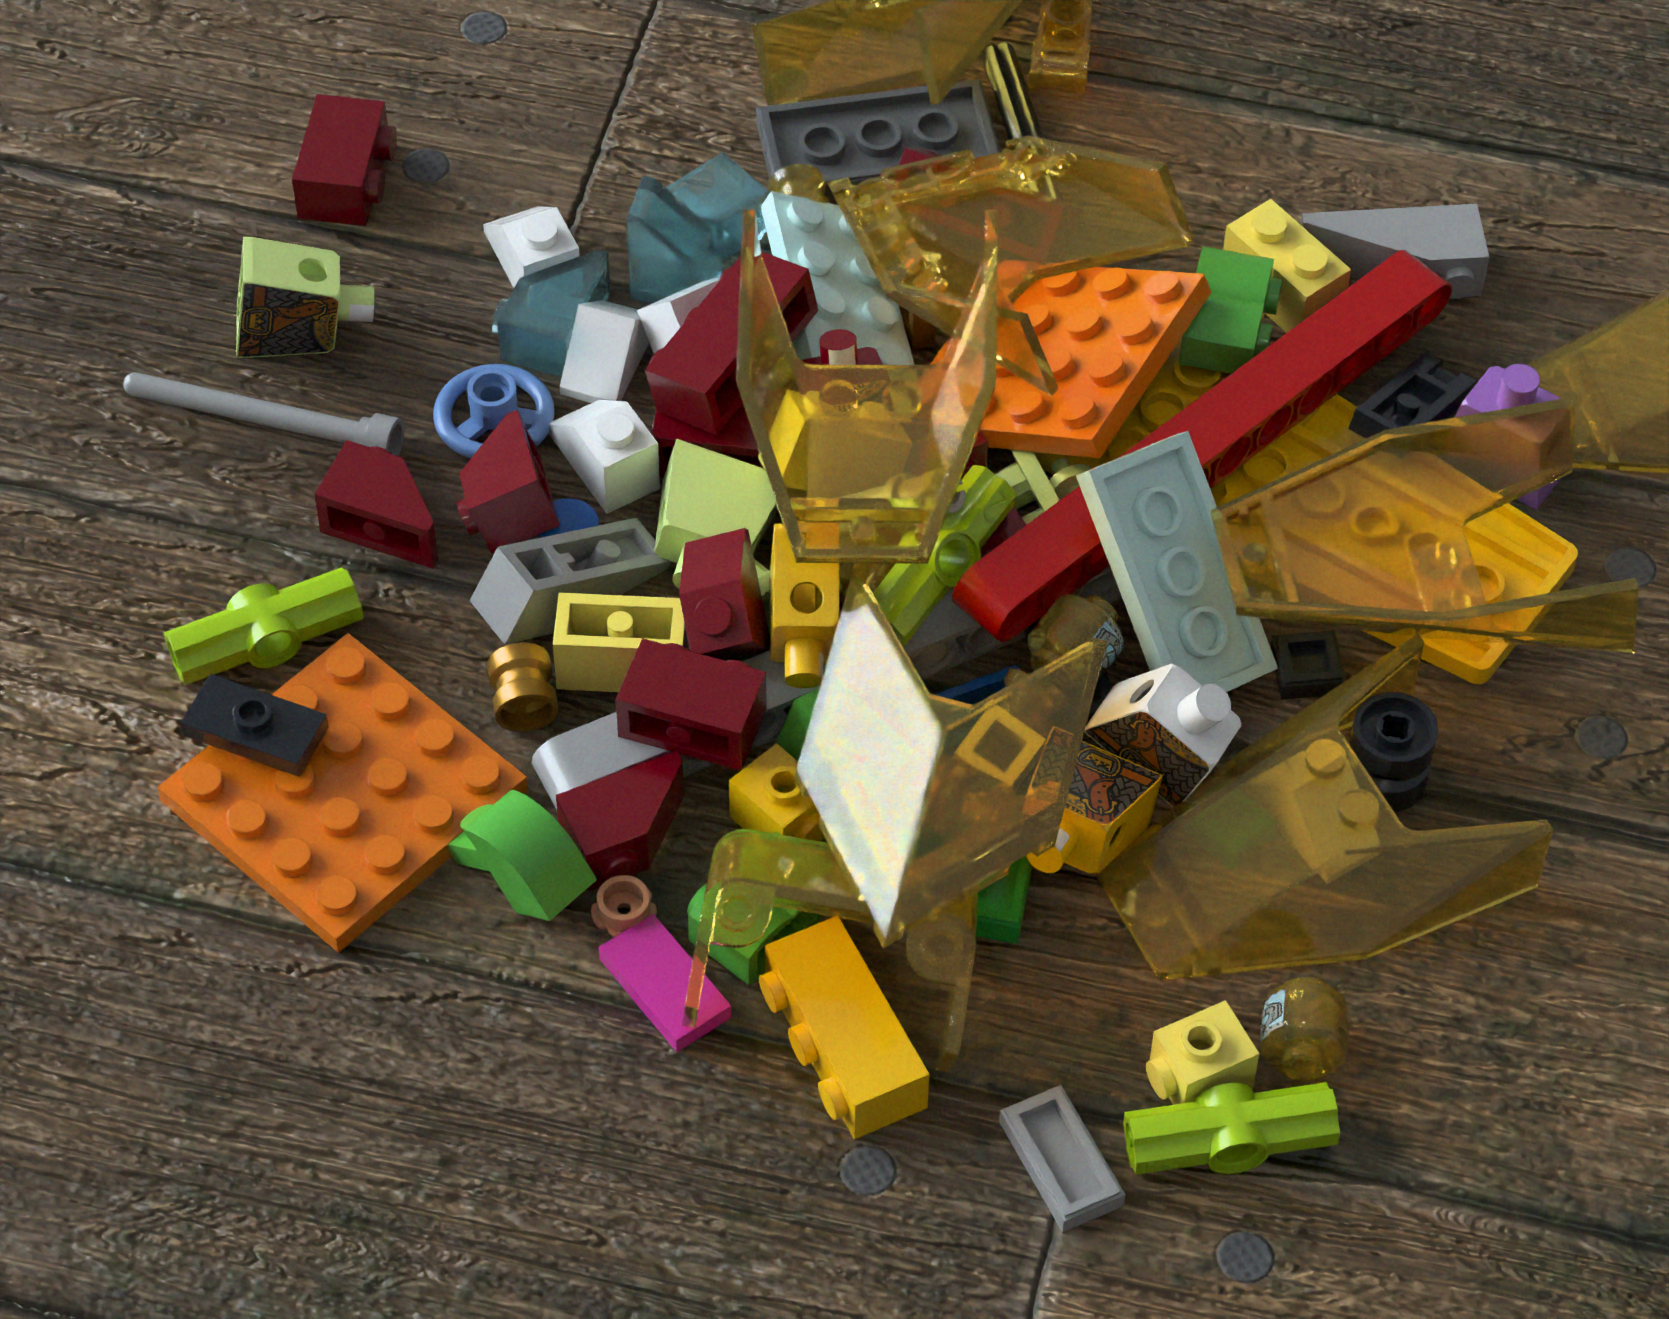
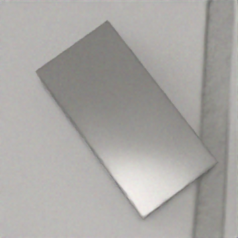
M1061 1085L1000 1110L999 1123L1062 1233L1124 1206V1191Z

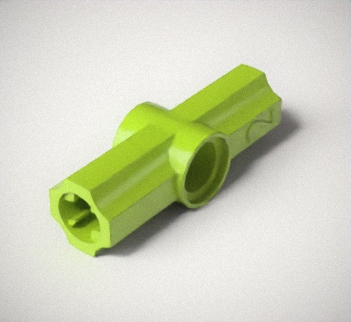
M973 465L963 477V484L956 486L952 491L953 493L965 490V502L959 511L935 514L927 524L913 525L904 532L898 545L897 563L861 607L863 612L861 618L872 631L886 638L891 644L905 647L951 587H955L963 574L981 559L980 549L1016 504L1014 498L1017 493L1005 479L997 476L987 467Z
M341 567L281 590L265 583L250 585L237 592L230 599L226 610L164 632V637L181 683L183 682L184 685L209 677L210 674L214 675L249 661L258 668L279 666L297 654L303 641L360 621L364 617L354 583L347 569L344 570Z
M1327 1082L1254 1093L1253 1088L1247 1084L1225 1083L1203 1091L1196 1097L1194 1102L1124 1112L1123 1120L1127 1156L1130 1168H1133L1135 1175L1209 1164L1210 1169L1217 1173H1240L1259 1166L1271 1154L1338 1145L1340 1137L1338 1107L1333 1089L1328 1087Z

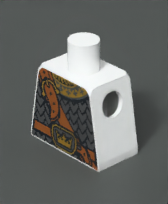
M1169 664L1115 684L1083 731L1107 752L1163 775L1158 795L1174 809H1178L1212 771L1242 723L1239 716L1231 710L1230 698L1223 688L1216 684H1205L1202 686L1180 666Z

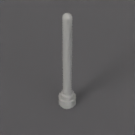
M137 372L128 374L123 382L126 393L134 397L341 443L349 440L368 447L377 446L388 450L396 456H399L403 444L404 422L399 417L375 413L371 418L364 416L360 421H355Z

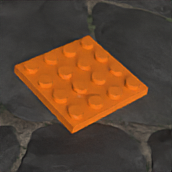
M1004 261L920 377L917 386L909 392L898 408L904 431L909 439L917 440L949 426L956 432L977 424L988 440V447L1100 459L1212 293L1205 275L1199 273L1070 264H1048L1044 266L1034 262Z
M349 633L344 635L271 694L327 714L329 728L300 777L208 745L157 787L160 801L338 953L452 857L448 850V844L463 832L460 823L467 814L483 805H494L511 789L523 794L528 792L527 776Z

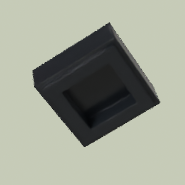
M1335 630L1272 635L1271 651L1278 666L1275 673L1281 700L1344 695L1346 679Z

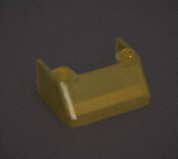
M739 829L723 836L714 847L711 856L682 1026L693 1028L696 1026L710 944L742 948L757 942L769 926L773 906L832 917L839 916V918L907 929L906 956L913 971L926 981L949 985L936 1070L950 1072L960 1053L976 951L978 891L970 875L963 869L951 864L751 829Z

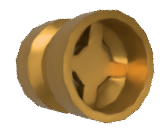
M522 642L509 644L491 654L487 661L490 685L496 691L493 697L496 722L502 728L517 732L537 730L551 723L559 711L556 691L549 683L552 678V667L547 650L535 643Z

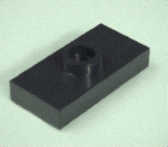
M213 674L209 675L180 722L182 733L185 737L298 777L301 776L329 728L327 714Z

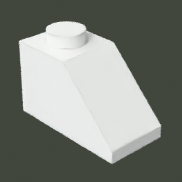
M537 206L483 224L484 233L527 313L582 296L579 247L557 207Z
M597 400L548 424L550 428L548 434L606 514L660 489L658 442L627 401Z

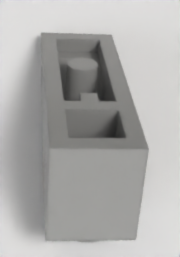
M1477 204L1301 213L1300 225L1351 269L1350 278L1359 280L1394 253L1406 250L1452 285L1450 299L1482 295L1490 256Z
M637 518L497 547L469 601L504 645L554 633L559 592L622 595L667 570L672 561L660 558L655 553V539Z

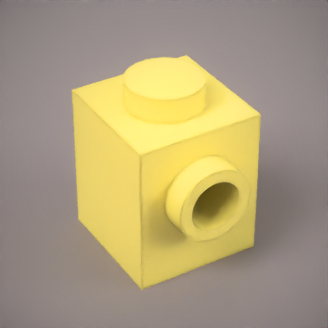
M1225 1000L1155 1030L1150 1061L1146 1062V1072L1151 1086L1161 1099L1169 1098L1173 1105L1194 1102L1196 1097L1203 1091L1220 1084L1242 1083L1253 1088L1260 1053Z

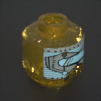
M1067 594L1059 597L1028 635L1029 650L1032 653L1030 664L1033 669L1047 683L1061 690L1068 691L1071 687L1083 689L1091 687L1099 680L1124 647L1123 634L1116 623L1119 619L1116 610L1106 600L1096 595H1088L1087 598L1075 594Z
M1312 977L1294 978L1274 988L1265 998L1262 1009L1260 1051L1265 1062L1277 1072L1299 1081L1314 1080L1336 1071L1346 1060L1349 1046L1350 1009L1345 997L1326 982Z

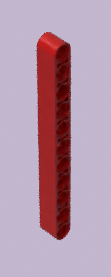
M1406 250L1394 253L1119 457L1170 436L1188 431L1209 487L1212 489L1429 325L1448 303L1452 294V285ZM1080 486L974 563L956 584L952 594V602L1001 643L1016 637L1110 566Z

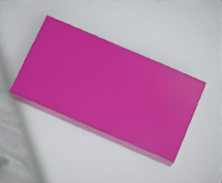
M654 914L649 915L640 923L628 928L598 947L599 960L676 1052H679L732 1018L730 1003Z

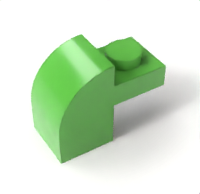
M513 789L494 805H483L467 814L460 823L463 832L448 844L449 853L456 864L490 871L515 913L551 921L597 880L578 847L559 822L536 801Z

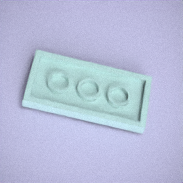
M771 191L762 204L761 210L772 255L809 269L819 309L817 314L794 340L797 359L802 360L820 356L819 339L824 333L835 329L851 331L856 335L857 349L871 347L877 350L889 376L896 403L901 405L909 392L917 386L918 377L875 214L857 208H849Z
M1188 431L1170 436L1076 475L1150 671L1174 664L1180 666L1202 686L1205 684H1216L1228 692L1278 669Z

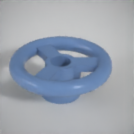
M486 364L467 369L447 382L436 398L433 420L436 431L442 441L454 452L471 459L483 444L474 440L487 430H494L506 414L515 410L519 411L533 441L538 446L550 431L548 424L554 420L555 409L548 388L532 373L512 365ZM516 386L525 390L533 398L536 411L518 407ZM467 390L471 417L455 428L451 417L452 407L457 398Z

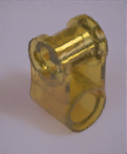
M1092 0L1042 1L1037 38H1034L1032 47L1029 89L1038 90L1040 85L1075 88L1078 95H1086L1091 54Z

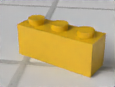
M837 915L765 945V973L759 976L762 994L771 1011L776 1013L782 1010L791 1026L788 1029L790 1043L799 1062L803 1066L812 1063L821 1079L818 1082V1090L830 1117L833 1120L842 1117L855 1140L927 1109L929 1072L839 916Z

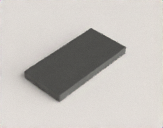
M981 79L755 107L757 130L773 192L805 197L811 200H821L890 191L905 147L927 149L994 176H1003L1004 162Z

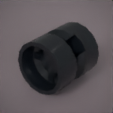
M1384 692L1368 698L1357 709L1353 719L1349 739L1350 745L1345 762L1349 765L1366 808L1378 812H1399L1412 807L1422 798L1437 742L1438 726L1437 719L1430 708L1416 697L1401 692Z

